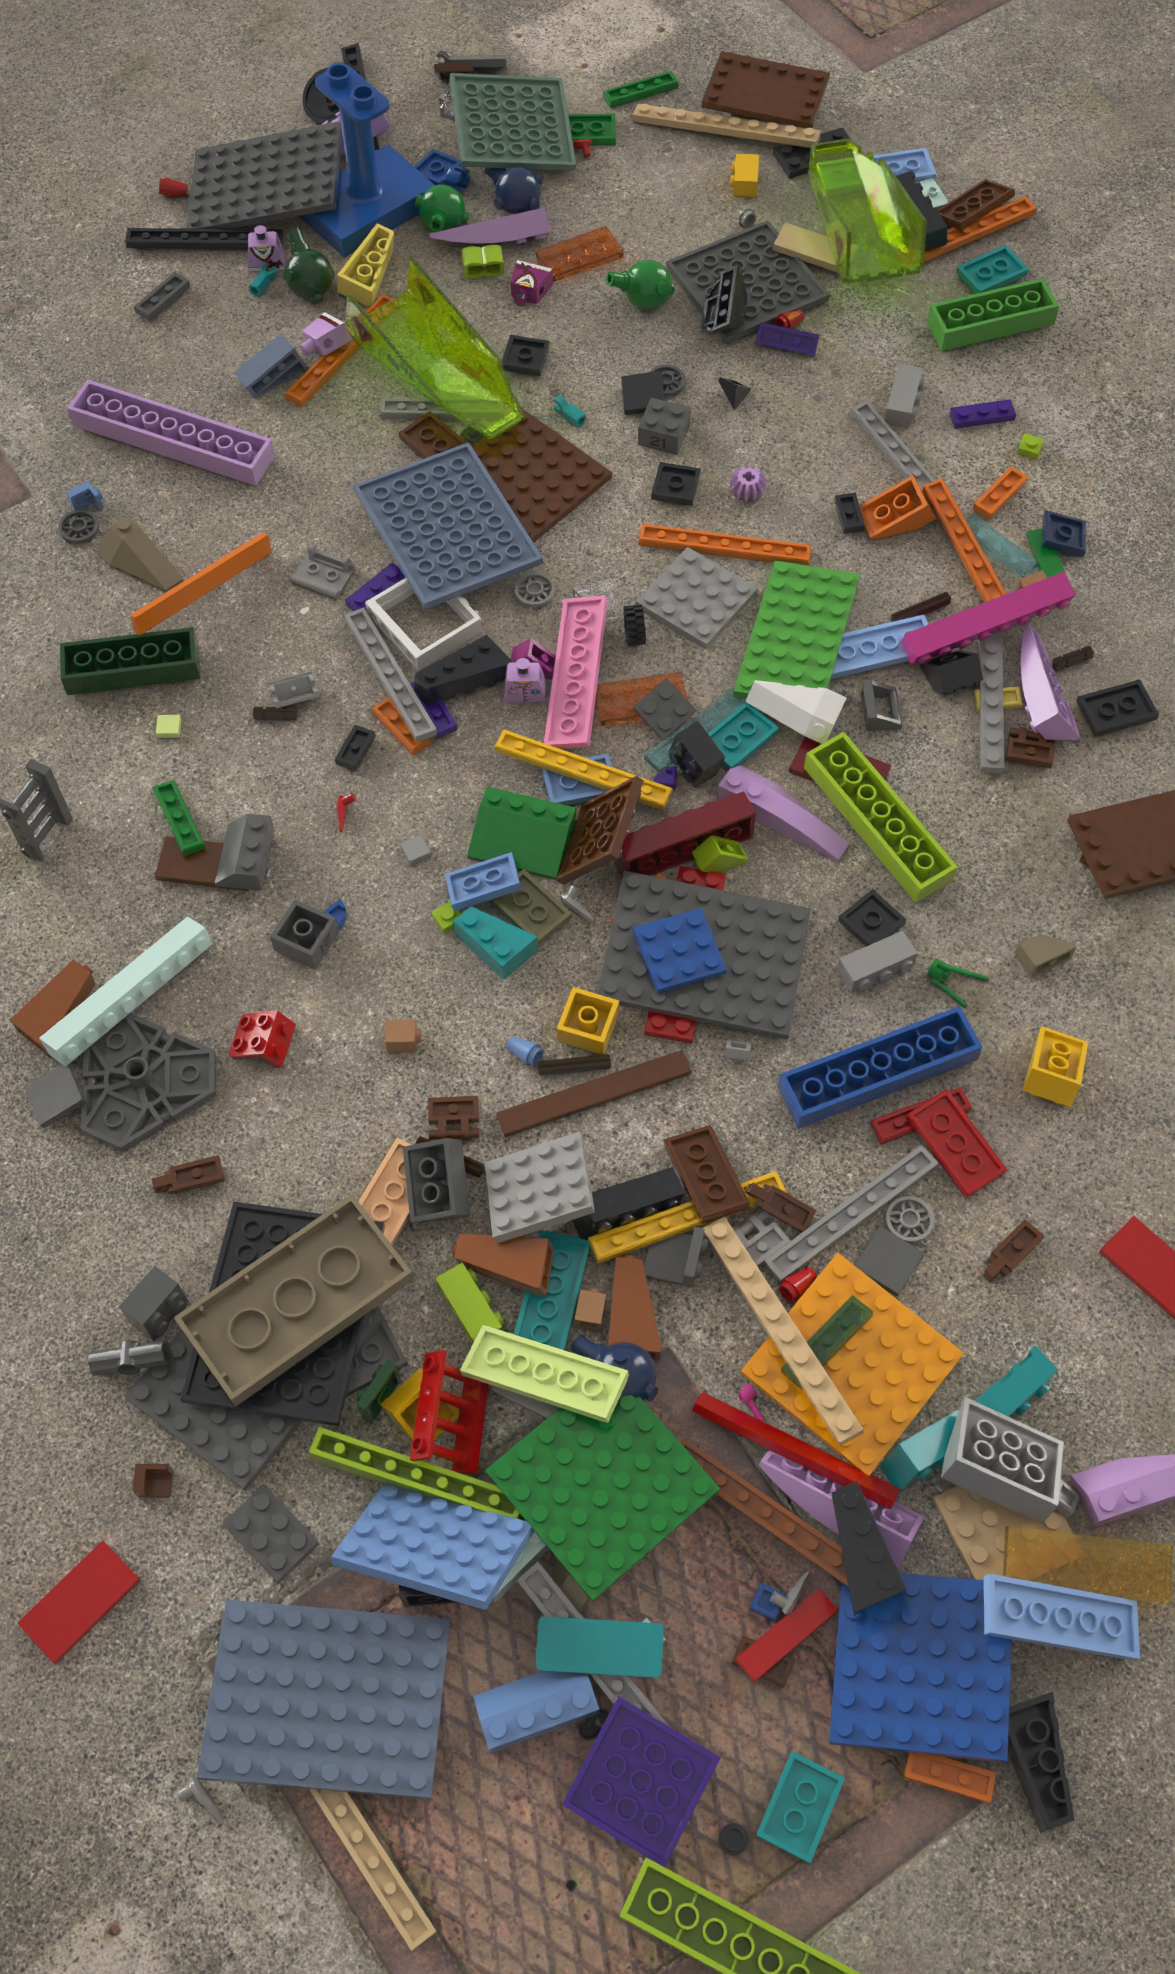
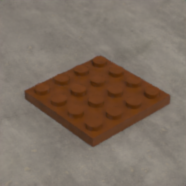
M635 776L582 804L556 881L564 885L599 867H603L605 864L616 861L621 856V847L629 833L628 826L635 814L634 808L641 796V787L644 780Z

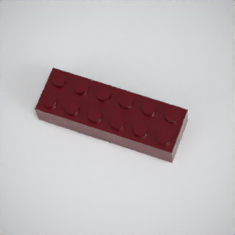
M744 791L737 794L732 793L716 802L710 801L702 807L686 810L683 814L667 817L661 822L645 825L637 831L628 833L621 847L622 854L614 861V864L621 878L624 871L652 876L695 860L692 852L710 836L734 840L740 843L752 839L756 812Z

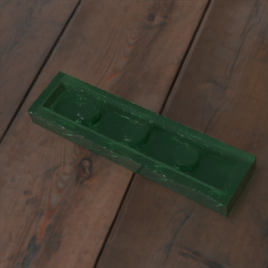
M853 1295L807 1341L822 1367L873 1316V1311ZM786 1362L781 1368V1373L802 1390L800 1382Z

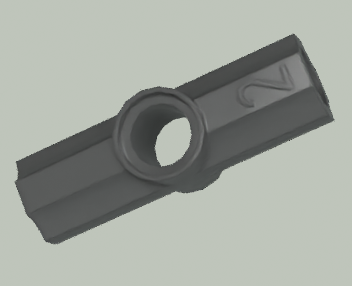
M127 1340L121 1342L118 1348L93 1351L88 1356V1365L93 1376L116 1372L131 1376L140 1373L141 1368L167 1365L168 1362H171L172 1352L167 1340L143 1344Z

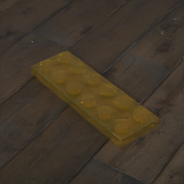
M1005 1526L1003 1576L1119 1598L1171 1603L1173 1545Z

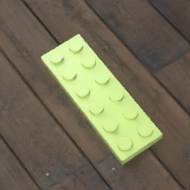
M482 1325L460 1369L462 1376L605 1423L609 1422L629 1376L628 1370Z

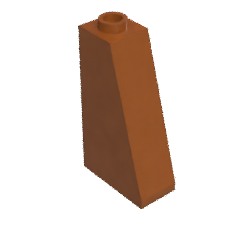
M73 959L10 1019L15 1030L51 1058L52 1056L48 1054L39 1038L87 999L96 984L92 977L93 971L85 963L80 965Z
M458 1234V1240L454 1243L452 1250L453 1257L458 1264L463 1262L467 1270L471 1268L475 1273L539 1297L547 1296L554 1247L548 1238L516 1237L496 1244L492 1235Z
M632 1255L616 1257L608 1346L619 1342L633 1343L645 1349L653 1360H660L661 1344L642 1259H637V1257Z

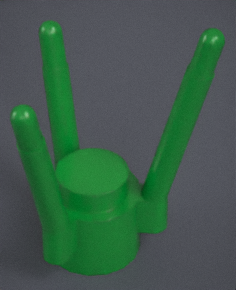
M935 958L927 976L933 978L931 984L938 986L957 1003L966 1008L968 1006L967 1003L941 981L947 982L952 972L984 981H989V977L951 966Z

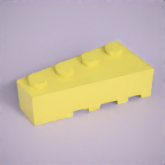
M378 223L375 225L338 273V293L367 307H370L375 302L394 250V231Z

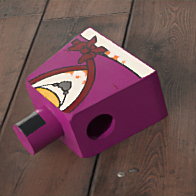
M517 260L511 278V296L514 298V302L521 307L526 302L539 303L553 285L552 268Z

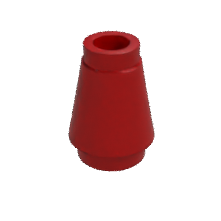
M165 177V179L160 178V195H164V197L187 196L188 184Z
M801 310L781 313L775 318L774 325L793 329L804 320V314Z
M806 1267L783 1279L779 1286L782 1297L790 1303L798 1301L815 1281L817 1274L812 1268Z

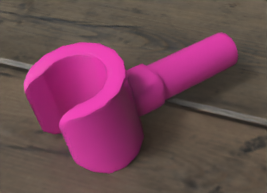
M746 1384L739 1391L738 1397L744 1404L748 1405L757 1419L763 1421L762 1414L752 1400L757 1395V1392L750 1384Z

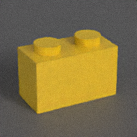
M736 154V162H732L731 174L735 175H731L730 188H734L733 196L756 197L759 155Z

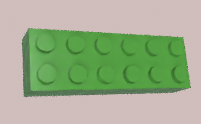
M1044 278L931 304L927 324L940 350L946 351L1055 325L1059 305Z

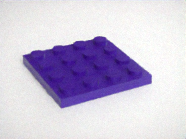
M618 1696L562 1805L648 1859L665 1867L721 1757Z

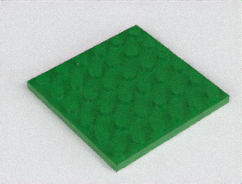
M632 1395L622 1396L618 1400L608 1423L563 1408L557 1409L485 1470L488 1477L522 1518L532 1525L537 1536L592 1602L599 1598L720 1491L719 1486L640 1397L634 1398Z

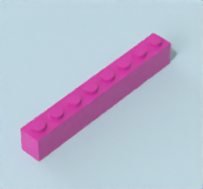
M1062 572L908 632L902 638L901 644L911 665L917 663L923 665L931 661L934 656L939 655L943 657L957 647L960 649L966 648L972 644V641L978 639L979 641H984L995 632L999 631L1001 634L1010 630L1013 625L1019 624V626L1030 622L1033 617H1045L1051 613V610L1056 608L1058 610L1065 609L1071 604L1070 602L1076 594L1065 572Z

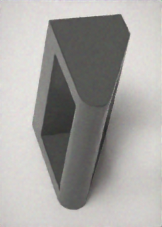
M863 681L860 695L866 731L901 729L902 720L897 689L875 681ZM889 696L892 718L877 714L874 697Z

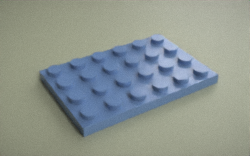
M383 1484L335 1550L331 1559L334 1566L486 1610L528 1543L534 1530L527 1521L498 1513L484 1512L471 1508L468 1505L448 1502L443 1498L430 1497L417 1491L412 1492L398 1488L395 1485Z

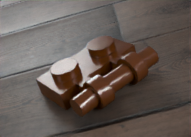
M1010 727L1009 736L1011 737L1008 740L1005 761L1052 768L1055 744L1049 743H1055V740L1045 739L1040 733L1036 734L1034 731L1027 730L1026 727H1019V729Z
M478 1096L428 1098L429 1125L438 1124V1130H429V1140L451 1138L470 1141V1138H479V1128H469V1123H479ZM461 1123V1129H447V1124Z

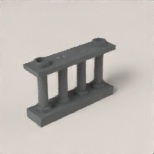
M30 759L26 764L30 780L12 803L0 798V808L21 848V853L30 859L34 857L42 861L44 856L39 848L40 843L56 823L60 822L68 826L73 818L51 768ZM35 790V791H36L35 795H34V796L32 797V799L28 802V804L25 806V808H24L23 810H21V807L23 806V804L26 802V800L29 798V796H30V795L33 793V791ZM41 803L42 806L40 807V809H39V810L37 811V813L33 816V818L30 820V822L27 823V820L29 819V817L32 815V813L35 811V809H36V808L38 807V805ZM47 815V820L40 827L37 833L33 835L34 831L37 829V827L40 825V823Z

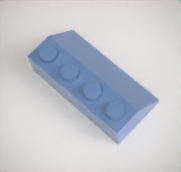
M541 1671L473 1696L490 1754L600 1714L587 1673Z

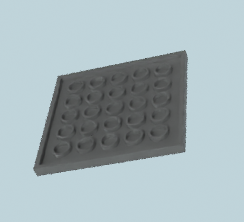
M768 220L666 261L667 270L702 314L705 299L714 283L718 280L719 273L736 265L740 267L748 295L744 326L738 329L718 333L726 344L758 331L760 322L774 324L775 318L781 313L797 310L803 312L829 301L830 294L800 258L791 257L772 250L779 233Z

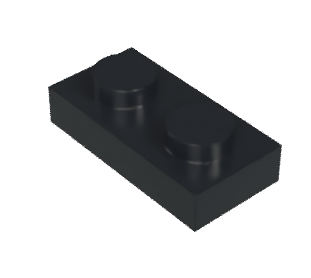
M856 492L835 495L834 502L843 534L864 531L865 523Z
M354 725L335 758L336 765L357 771L376 738L375 731Z

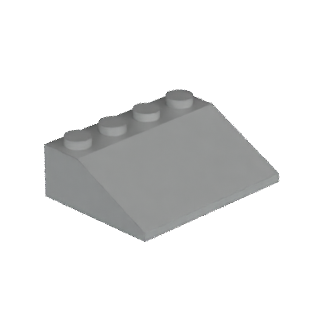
M965 1397L962 1400L944 1456L941 1478L1042 1524L1058 1507L1064 1442Z

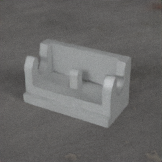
M312 671L268 682L276 708L319 697Z

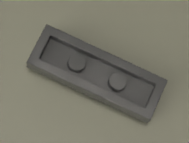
M174 272L134 306L135 313L151 321L191 287L189 280Z

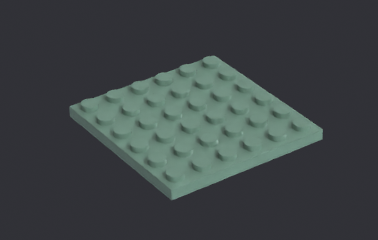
M450 73V86L461 167H523L526 169L575 171L576 160L562 78Z

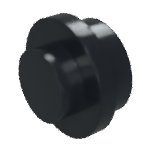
M730 1823L722 1828L719 1834V1844L722 1850L729 1855H739L746 1849L748 1834L744 1827L737 1823Z

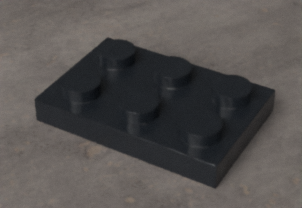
M1140 679L1078 696L1076 701L1094 737L1157 720L1159 716Z

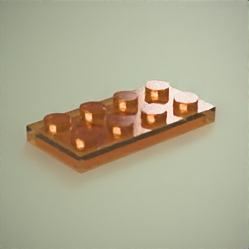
M607 226L536 251V258L540 264L552 268L553 282L624 257L623 249Z
M675 672L597 684L596 705L601 726L642 720L633 710V706L666 677L687 699L682 673Z

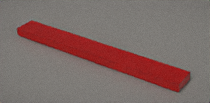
M704 1392L701 1393L692 1409L694 1413L844 1487L857 1481L864 1497L888 1509L892 1508L900 1488L871 1474L867 1475L857 1467Z

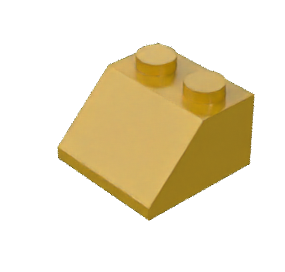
M421 1368L380 1404L393 1422L411 1441L413 1440L423 1373ZM440 1402L438 1417L454 1422L459 1418L460 1411L457 1407ZM436 1428L435 1439L444 1431Z

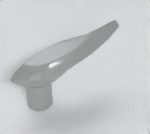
M571 885L568 893L561 895L562 901L584 919L592 923L595 922L589 912L582 907L581 903L575 900L580 889Z
M806 1572L798 1580L786 1597L775 1591L770 1598V1602L782 1608L784 1614L790 1613L800 1598L808 1580L809 1572Z
M191 1776L189 1784L177 1791L179 1799L183 1802L194 1795L217 1822L223 1824L222 1816L208 1791L200 1780Z

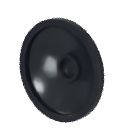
M327 68L319 70L308 80L302 96V103L306 114L319 124H323L325 121L332 122L337 118L336 113L339 112V107L318 90L315 84L316 77L326 72Z

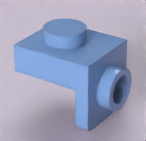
M89 481L66 492L73 510H80L92 503H95L99 510L103 508L101 503L103 496L97 487L94 488Z

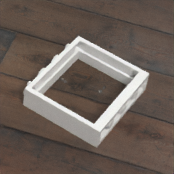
M406 578L365 602L367 613L371 620L417 671L482 632L481 622L483 620L479 617L478 611H474L469 606L465 597L458 596L446 602L464 620L465 624L425 649L420 650L385 612L414 594Z

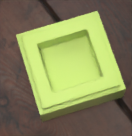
M158 715L156 725L157 738H180L181 716Z

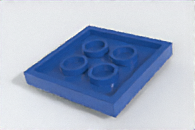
M702 908L633 927V934L657 994L721 976L727 972Z

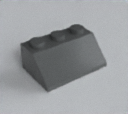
M246 814L228 824L215 886L262 890L275 832L271 816Z
M444 1138L404 1146L403 1156L410 1222L446 1221L469 1217L470 1210L462 1141Z

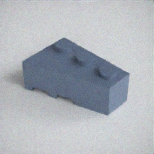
M281 333L234 373L256 399L276 389L278 383L284 380L289 382L294 379V375L302 371L305 373L308 367Z

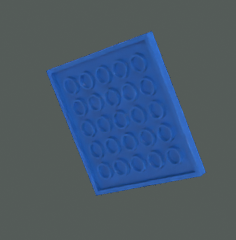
M899 1573L906 1587V1593L856 1615H853L849 1588L841 1583L829 1737L830 1745L1008 1763L1012 1639L984 1635V1580Z

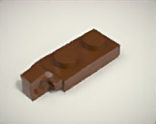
M218 1155L169 1167V1170L164 1172V1176L152 1178L155 1193L168 1191V1194H177L225 1182L221 1159Z
M749 1183L744 1192L756 1199L754 1205L759 1207V1209L801 1233L808 1228L816 1212L814 1208L774 1185L764 1184L763 1187H760L755 1183Z
M1025 1219L992 1251L987 1259L991 1265L982 1276L990 1283L999 1273L1005 1277L1043 1241L1045 1236Z

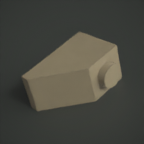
M1039 934L1035 937L1028 936L1021 940L1015 955L1029 976L1033 977L1072 959L1076 946L1071 942Z

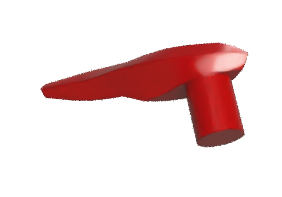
M580 139L572 141L573 148L582 149L584 157L591 156V140Z
M352 792L344 797L340 795L336 803L339 832H342L344 828L347 805L356 801V796Z

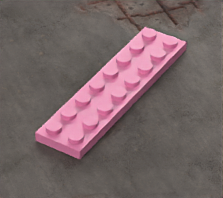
M606 595L563 600L544 744L559 749L590 747L608 605Z

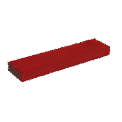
M962 1087L949 1091L965 1113L972 1110V1106ZM931 1098L872 1119L870 1125L880 1145L916 1132L905 1117Z
M818 1588L735 1659V1662L749 1679L755 1683L834 1616L838 1609Z

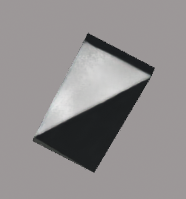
M720 377L718 380L735 410L748 395L751 388L727 378Z

